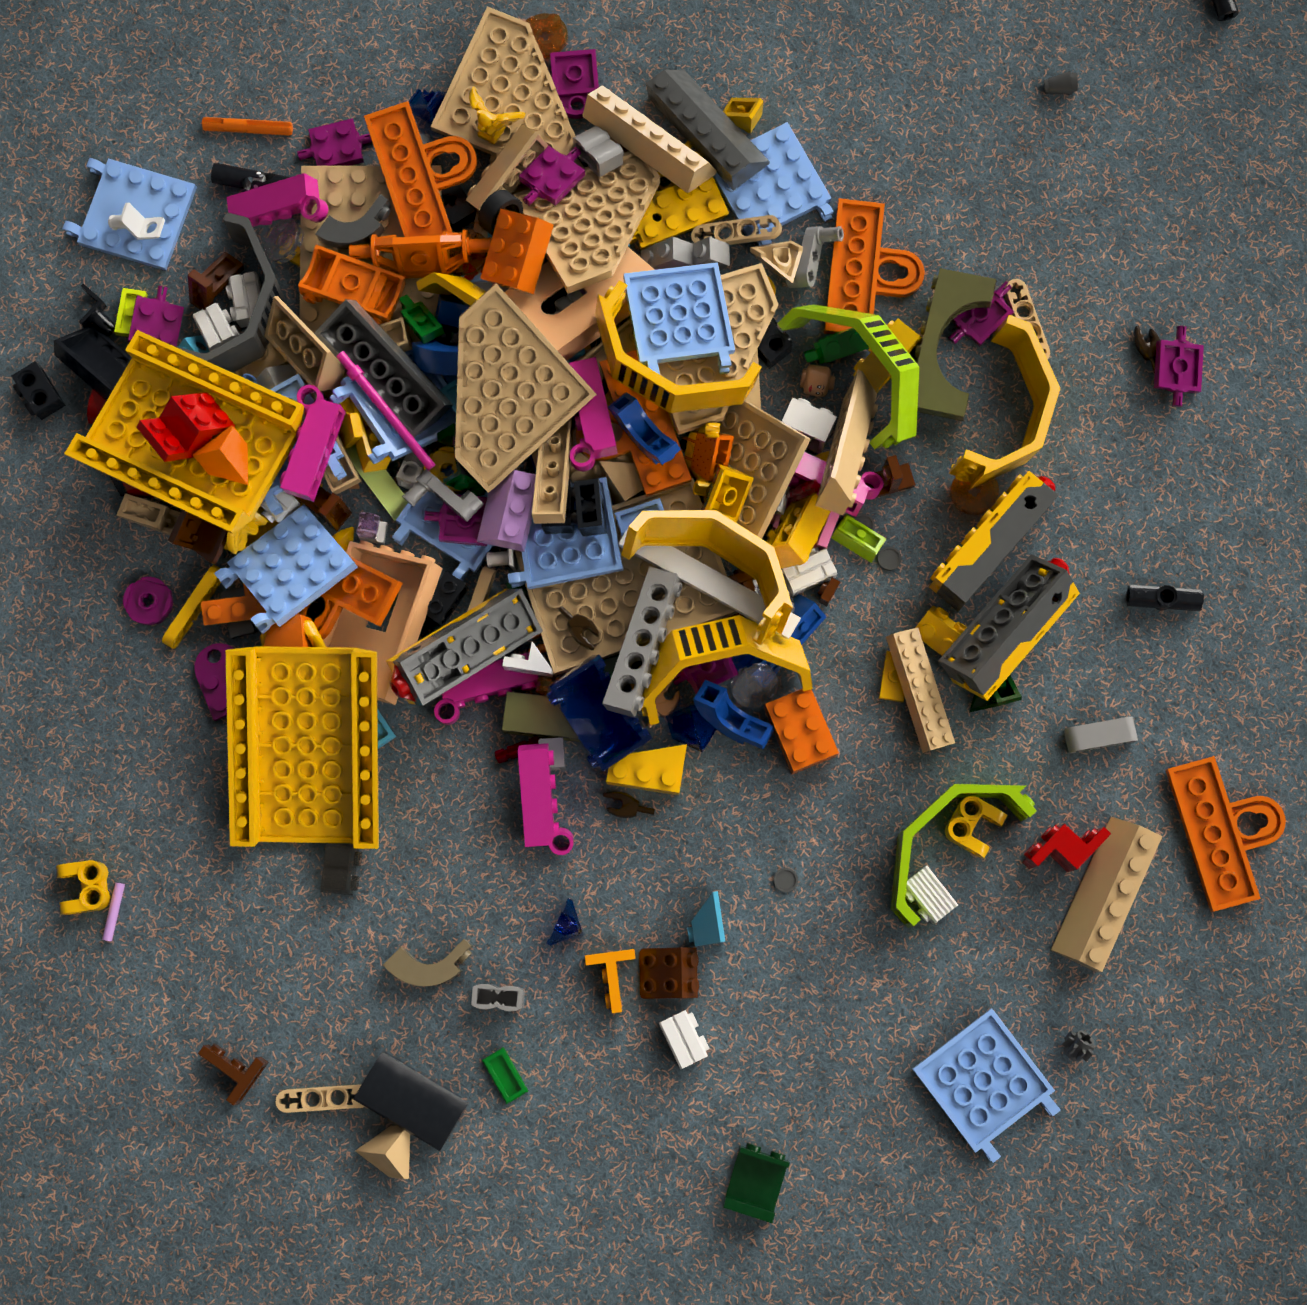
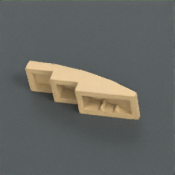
M126 493L117 512L118 517L167 535L171 534L180 512L172 510L167 506Z

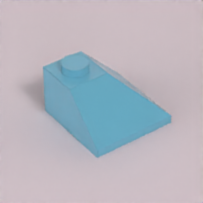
M718 891L712 892L691 921L692 927H687L689 942H694L695 947L725 942Z

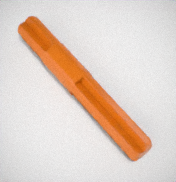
M217 117L202 118V128L204 131L291 136L293 133L292 122Z

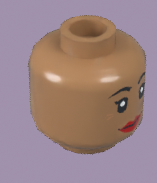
M811 364L808 365L807 369L802 370L800 388H803L806 395L825 397L828 390H833L835 376H831L829 367Z

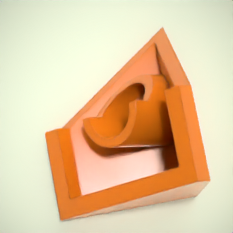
M233 425L193 454L207 474L248 485V445Z

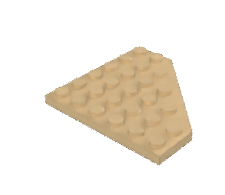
M487 6L430 126L431 130L444 136L462 137L474 148L496 156L498 150L501 147H505L510 141V135L513 130L523 124L538 133L548 146L561 154L567 155L573 149L575 133L560 101L530 24ZM473 87L476 88V92L482 98L487 110L495 115L511 112L526 113L523 119H518L511 126H506L503 134L495 144L477 135L479 131L477 129V111L472 109L469 101V93Z
M630 151L624 153L623 165L601 177L597 176L589 166L583 168L585 169V176L556 206L548 200L539 197L528 206L524 203L523 198L530 192V189L513 194L522 202V214L534 216L554 224L545 255L568 294L611 278L614 275L660 184V176L657 171Z
M762 263L720 275L735 346L734 354H729L731 360L730 372L720 374L718 356L658 363L661 376L676 385L733 381L744 377L779 305ZM730 406L670 413V416L679 435L701 428L706 423L723 421Z
M496 283L459 316L455 458L489 493L597 395Z
M745 400L743 404L730 406L723 421L717 423H720L719 433L734 436L728 467L754 478L737 524L762 539L811 439Z

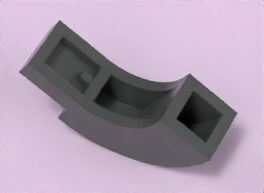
M380 194L362 218L354 222H341L329 215L315 235L324 244L338 249H349L350 244H370L372 234H377L380 237L385 231L379 222L381 220L384 221L389 216L391 205L388 199Z

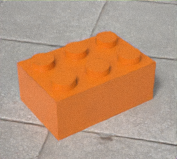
M500 208L480 279L534 295L554 224L534 216Z
M800 689L764 705L771 725H774V734L791 774L834 758L839 754L812 689L807 691Z

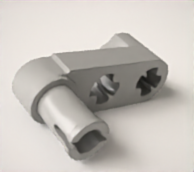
M841 226L806 228L802 242L803 251L794 281L791 283L786 280L789 288L814 286L822 245L824 242H841L844 238Z
M427 469L416 478L417 482L402 496L414 507L427 491L432 492L466 522L484 505L469 490L461 497H458Z

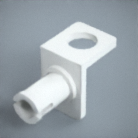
M125 203L121 215H111L108 219L109 227L112 230L127 229L137 240L159 238L165 222L163 217L144 218L130 203ZM157 224L153 232L147 233L150 225Z
M515 550L487 552L486 559L489 568L509 565L514 572H521Z

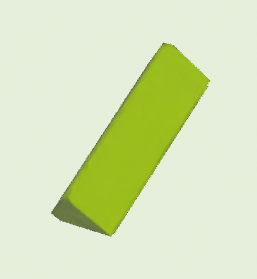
M847 514L831 537V539L872 563L886 541L885 537Z

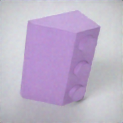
M513 470L488 493L477 542L522 552L525 551L532 522L536 474Z

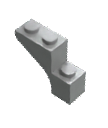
M671 237L641 250V258L653 269L717 262L719 270L730 266L729 244L712 237L705 238L696 243Z

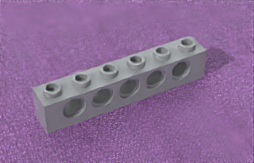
M653 567L648 569L603 700V705L609 711L635 718L637 711H641L643 707L644 697L642 696L645 688L650 686L652 679L650 672L652 666L658 662V648L660 642L663 643L667 635V628L665 627L668 619L671 620L674 615L675 606L673 604L675 598L680 596L682 590V583L676 573ZM658 594H665L662 600H654ZM651 616L658 617L654 623H647L648 618ZM645 638L650 639L648 645L639 646L641 640ZM634 662H642L640 668L631 669ZM626 685H635L631 692H623Z

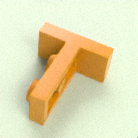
M635 949L585 955L586 966L606 963V968L602 969L603 983H608L609 993L605 994L606 1008H611L612 1013L622 1012L616 962L636 959Z

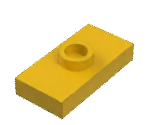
M886 651L879 699L903 703L904 693L890 651Z

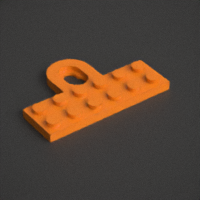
M409 101L365 115L364 118L404 237L443 235V232H453L439 191L462 184L473 176L477 167V156L473 146L466 139L458 136H447L423 144ZM443 153L459 155V163L453 166L446 174H438L432 170L431 163L436 156Z
M838 199L835 227L841 226L843 228L844 238L841 242H833L827 307L874 314L876 295L908 297L920 288L925 270L919 257L907 250L881 247L884 203ZM885 263L898 264L907 269L908 275L903 279L898 278L895 281L888 282L880 277L878 268ZM825 322L824 334H835L852 327Z
M637 350L626 353L638 361ZM608 360L600 361L599 365L612 402L627 392L638 400L656 427L666 436L677 442L680 447L668 412L613 379ZM608 409L611 423H616L619 425V423L616 421V419ZM576 429V443L581 444L580 439L584 438L583 430L578 431ZM624 430L621 439L616 442L618 454L595 459V461H606L631 453L646 497L692 481L682 450L676 453L672 460L665 462L663 465L660 463L655 464L635 445ZM581 452L585 457L590 459V455L588 453Z
M350 557L358 568L320 596L325 601V610L321 616L315 619L314 624L322 639H325L330 634L343 608L381 627L403 583ZM310 604L301 610L299 615L305 616Z
M1215 756L1166 769L1165 771L1210 912L1261 899L1245 851L1271 844L1280 838L1286 824L1285 814L1280 805L1273 799L1265 796H1254L1230 803ZM1244 812L1261 813L1266 816L1267 824L1265 827L1260 828L1255 835L1247 836L1239 831L1237 820Z

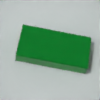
M504 1047L482 1060L506 1104L529 1091Z

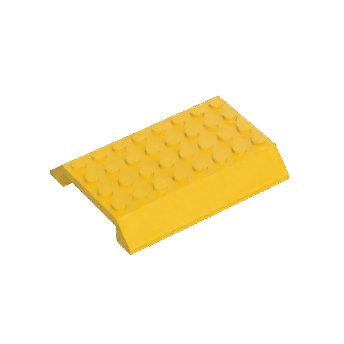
M137 330L125 349L131 356V360L86 437L78 433L75 434L64 454L233 534L252 521L296 443V434L302 423L304 405ZM208 392L235 424V429L248 445V485L207 474L195 458L164 462L136 428L140 420L159 418L171 396Z
M255 646L225 650L230 846L255 847L258 842L353 843V848L378 849L377 652L360 648Z

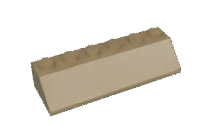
M601 86L587 95L582 117L602 130H606L612 139L685 192H691L716 175L717 171L708 161L652 122L645 115L638 112L627 102L620 99L609 89Z
M857 371L843 398L821 482V489L819 490L815 505L840 515H844L847 507L852 508L855 502L856 494L853 491L857 489L861 476L857 474L858 471L862 470L865 462V457H862V454H865L870 440L866 438L870 435L874 422H871V418L875 417L878 405L875 404L877 393L863 371Z
M1110 817L1106 826L1111 835L1094 852L1051 948V951L1094 972L1103 971L1162 839L1161 835L1140 825Z

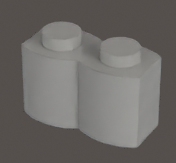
M594 126L573 137V147H577L581 151V155L578 157L587 163L597 176L601 177L623 165L624 151L620 144L610 139L606 130Z
M492 984L475 985L472 989L471 1005L479 1009H493L497 1007L504 1011L521 1010L524 1008L525 990L517 986H503L499 988Z

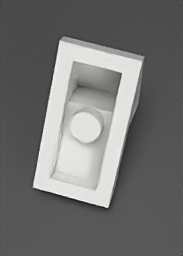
M533 641L528 660H525V656L519 654H511L510 657L504 656L502 665L504 670L553 677L552 668Z

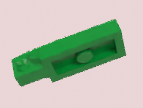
M408 295L399 298L403 309L400 311L402 317L423 344L445 334L443 326L422 301L414 303Z
M850 328L818 339L819 341L814 343L815 348L805 351L804 356L807 363L818 359L820 364L828 363L869 349V346L854 328Z

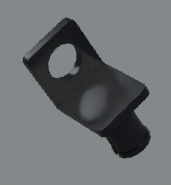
M82 284V289L97 303L85 314L79 323L83 328L87 327L90 323H94L105 335L110 336L112 332L106 325L114 331L116 324L102 313L107 306L86 285Z

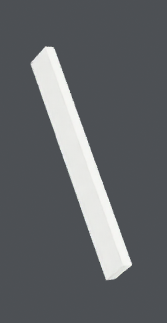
M628 528L618 543L621 548H623ZM643 546L634 554L661 570L676 573L680 581L758 624L764 618L762 614L766 608L761 595L672 546ZM790 613L782 635L777 631L775 633L789 640L801 618Z

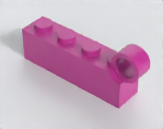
M305 173L227 197L228 213L249 218L252 227L270 225L273 223L272 221L278 219H290L292 215L301 213L304 218L319 223L328 214L327 203L319 198L318 180ZM315 204H317V210L312 215V208Z
M596 357L569 363L597 394L578 411L579 416L575 417L577 430H583L584 438L580 439L581 444H577L571 449L570 460L572 466L581 472L590 470L595 464V459L618 454ZM586 452L590 455V459L585 463H579L575 460L578 453Z
M305 385L297 393L298 403L304 405L305 420L303 426H300L297 430V442L295 448H292L289 453V464L287 470L281 475L280 488L286 494L314 502L346 411L340 404L324 400L323 394L316 386ZM317 393V399L314 403L304 404V398L307 394Z
M804 452L788 486L794 488L812 479H816L821 484L827 462ZM865 472L862 474L857 489L853 491L856 494L855 502L852 508L847 507L845 513L856 517L865 499H875L879 495L884 483L877 473ZM865 483L873 485L874 488H870Z
M530 652L520 655L525 656V660H528ZM504 659L494 661L442 694L443 700H440L434 708L435 717L444 725L454 724L459 719L460 708L465 707L466 702L475 701V704L488 701L489 696L498 694V697H505L507 692H512L515 689L521 688L522 691L536 688L535 684L540 683L539 676L504 670L502 666ZM444 705H452L455 709V713L450 719H442L440 717V709Z
M548 743L519 745L518 763L525 847L549 845L553 853L565 855L572 850L574 837L570 830L559 828V822H554V813H558L557 798H552V789H556L555 774L551 775L550 765H554V751L549 750ZM558 835H564L569 839V844L564 848H559L554 844L553 839Z

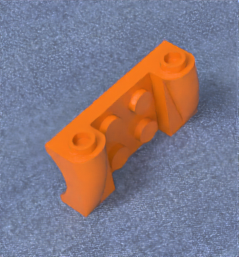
M315 245L309 268L303 279L299 282L298 288L303 296L302 298L311 304L322 302L323 298L340 305L345 299L356 300L376 323L380 325L391 320L406 282L405 277Z

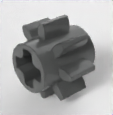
M1071 1030L1064 1038L1065 1041L1062 1045L1065 1047L1064 1052L1069 1059L1080 1061L1083 1058L1087 1062L1094 1054L1093 1050L1096 1048L1093 1045L1094 1040L1087 1032L1081 1030L1075 1034Z

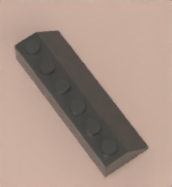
M663 70L646 83L648 98L684 138L690 142L695 150L715 168L717 174L733 191L770 164V161L685 70Z
M345 299L314 332L317 338L335 357L344 351L355 365H359L364 372V377L414 438L436 423L453 406L451 401L356 300Z

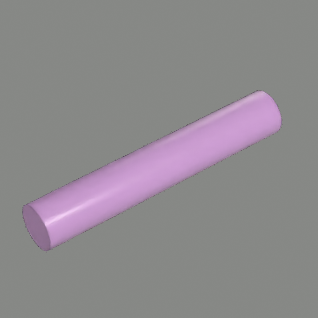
M115 882L102 940L112 941L125 884Z

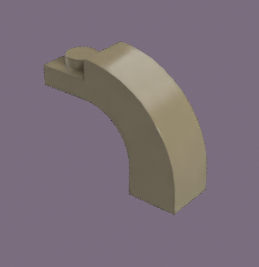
M463 939L446 958L438 963L429 965L417 961L404 947H400L383 966L393 976L411 985H441L454 979L462 972L456 964L458 961L461 964L464 963L471 956L472 952L470 949L473 945L467 939Z

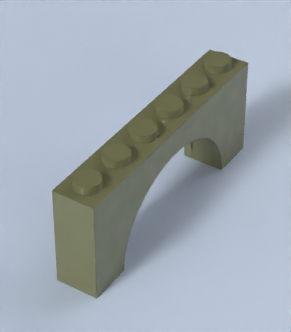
M940 268L938 276L934 275L931 289L935 290L933 298H928L926 312H929L927 321L923 320L920 332L924 337L922 343L917 344L915 357H918L917 364L919 366L917 412L964 422L969 393L958 390L943 376L937 361L938 343L948 324L961 313L974 308H991L996 279Z

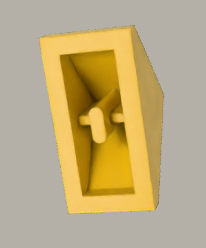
M731 97L723 112L737 127L751 133L762 116L763 100L761 98Z

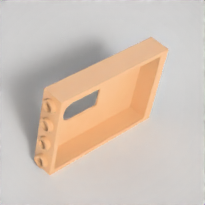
M627 247L611 278L582 288L587 292L561 312L553 315L544 313L541 305L564 286L549 261L542 265L534 295L511 288L506 290L505 293L567 361L601 337L595 317L598 294L604 297L610 286L615 287L619 280L624 283V273L655 269L632 249ZM626 295L622 302L624 306L614 319L615 326L630 316Z
M360 540L359 543L350 541L346 551L350 557L403 584L398 592L386 632L367 628L368 620L343 608L332 631L323 639L326 647L360 648L376 651L377 700L396 705L398 697L390 687L392 672L386 660L418 641L428 612V604L433 598L443 568L435 563L436 560L429 556L422 555L421 558L414 557L415 554L405 550L397 553L388 546L380 545V548L373 547L372 543Z

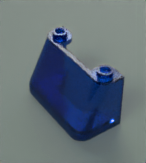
M592 655L548 686L549 692L546 696L553 706L558 705L589 755L586 756V759L593 769L598 767L599 770L605 771L653 738L646 728L643 729L637 717L619 714L605 708L603 700L611 680L609 676L611 675L608 671H602L606 664L601 656Z

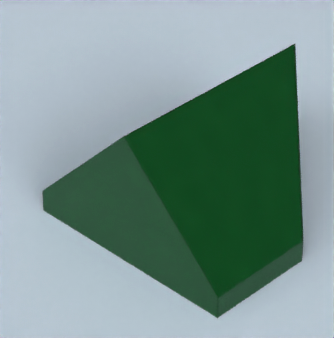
M1011 675L1007 677L988 701L974 694L969 713L1022 700V696Z

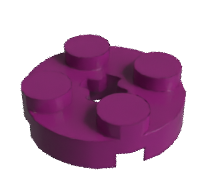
M143 577L135 583L132 582L125 590L123 596V605L129 617L142 625L162 623L173 607L172 591L164 582L155 577ZM152 595L154 602L149 607H146V604L142 601L144 598Z

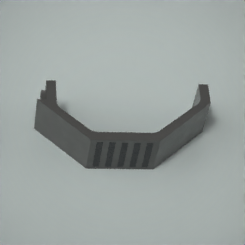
M226 212L223 221L233 242L252 247L264 272L265 280L247 329L241 335L208 353H199L180 347L176 348L233 373L265 355L269 341L264 335L273 298L278 296L284 302L285 297L249 218Z

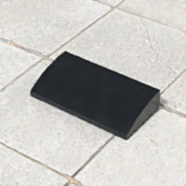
M94 324L54 340V355L107 401L129 364L131 356Z
M384 1052L380 1054L353 1099L438 1151H441L468 1105V1102Z

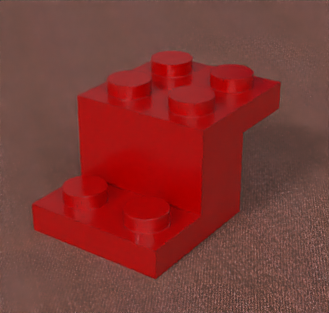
M208 392L171 396L159 418L140 420L136 428L164 462L195 458L193 454L209 443L214 435L221 434L231 425L234 428L236 426L215 402L214 398Z
M1065 823L1059 826L1054 825L1049 827L1040 836L1043 839L1041 843L1033 844L1023 854L1026 858L1022 863L1028 869L1039 866L1050 855L1066 872L1078 870L1111 833L1105 827L1093 828L1079 837Z

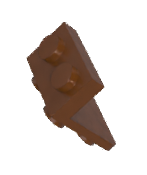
M181 510L168 541L172 544L192 549L208 562L215 564L223 552L228 531Z
M697 948L641 949L639 952L641 998H698L699 981L697 979V966L699 957L697 955Z

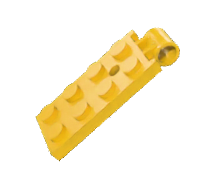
M711 177L689 193L677 185L656 192L630 241V245L638 240L639 247L643 250L668 238L692 231L698 225L709 224L727 217L729 212L714 177ZM659 214L661 216V220L654 221L653 215Z

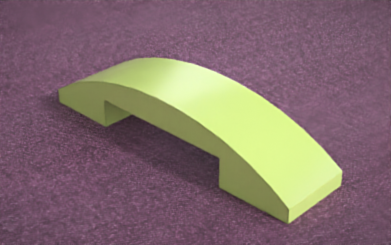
M355 444L351 448H345L357 472L392 519L396 521L408 503L402 497L405 494L387 470L363 473Z

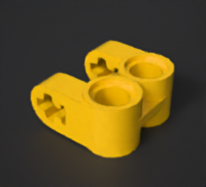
M968 796L958 803L956 810L945 827V835L952 843L984 859L990 847L971 836L978 820L982 817L1002 827L1008 815L976 796ZM966 803H972L975 806L976 813L974 815H968L965 812L964 807ZM955 824L963 826L964 835L962 837L954 834L953 826Z
M88 860L56 866L57 878L78 877L81 881L82 889L79 899L59 902L60 915L100 911L109 905L111 899L107 886L109 872L105 864ZM96 867L98 871L97 876L91 880L89 871ZM97 891L100 899L96 904H93L91 896Z

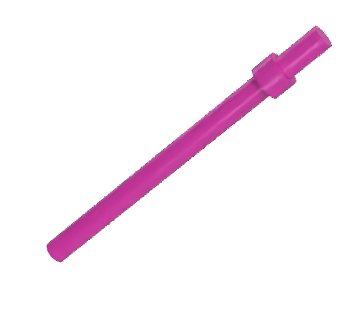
M344 351L340 352L336 357L348 371L346 374L352 381L358 383L428 471L431 470L435 463L364 377V372L359 365H355Z

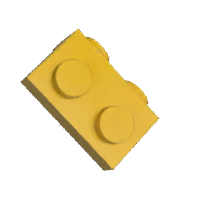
M935 606L928 610L915 627L919 628L922 641L941 656L944 655L967 628L964 624L954 622L949 618V614L943 608H936Z

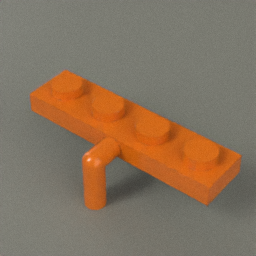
M244 583L245 596L201 601L204 626L251 620L256 614H265L266 610Z

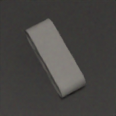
M1124 717L1063 729L1069 754L1076 753V751L1083 752L1100 749V747L1105 748L1122 745L1125 742L1128 744L1138 741L1133 717Z

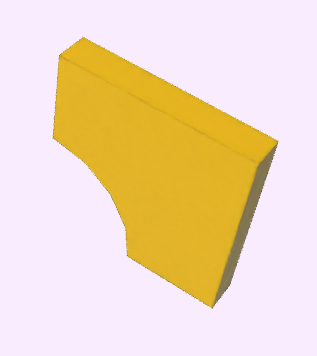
M349 398L340 403L346 413L339 431L344 447L351 448L363 436L359 414L353 411Z

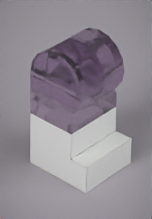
M361 512L359 513V524L356 534L360 540L385 544L388 523L380 521V516L376 514Z

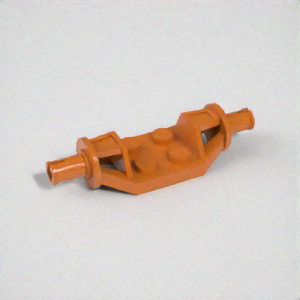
M464 229L462 233L443 232V235L397 237V235L378 237L377 234H372L370 244H350L349 256L355 259L371 258L374 266L382 267L405 278H424L433 272L449 275L462 264L469 263L471 253H488L491 237L470 239L467 229ZM462 247V253L450 258V249ZM380 251L392 253L394 261L380 256Z

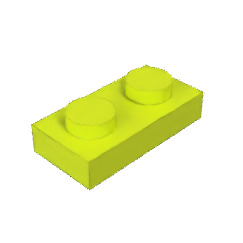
M122 289L114 330L116 335L129 336L136 296L147 298L148 294L146 291Z

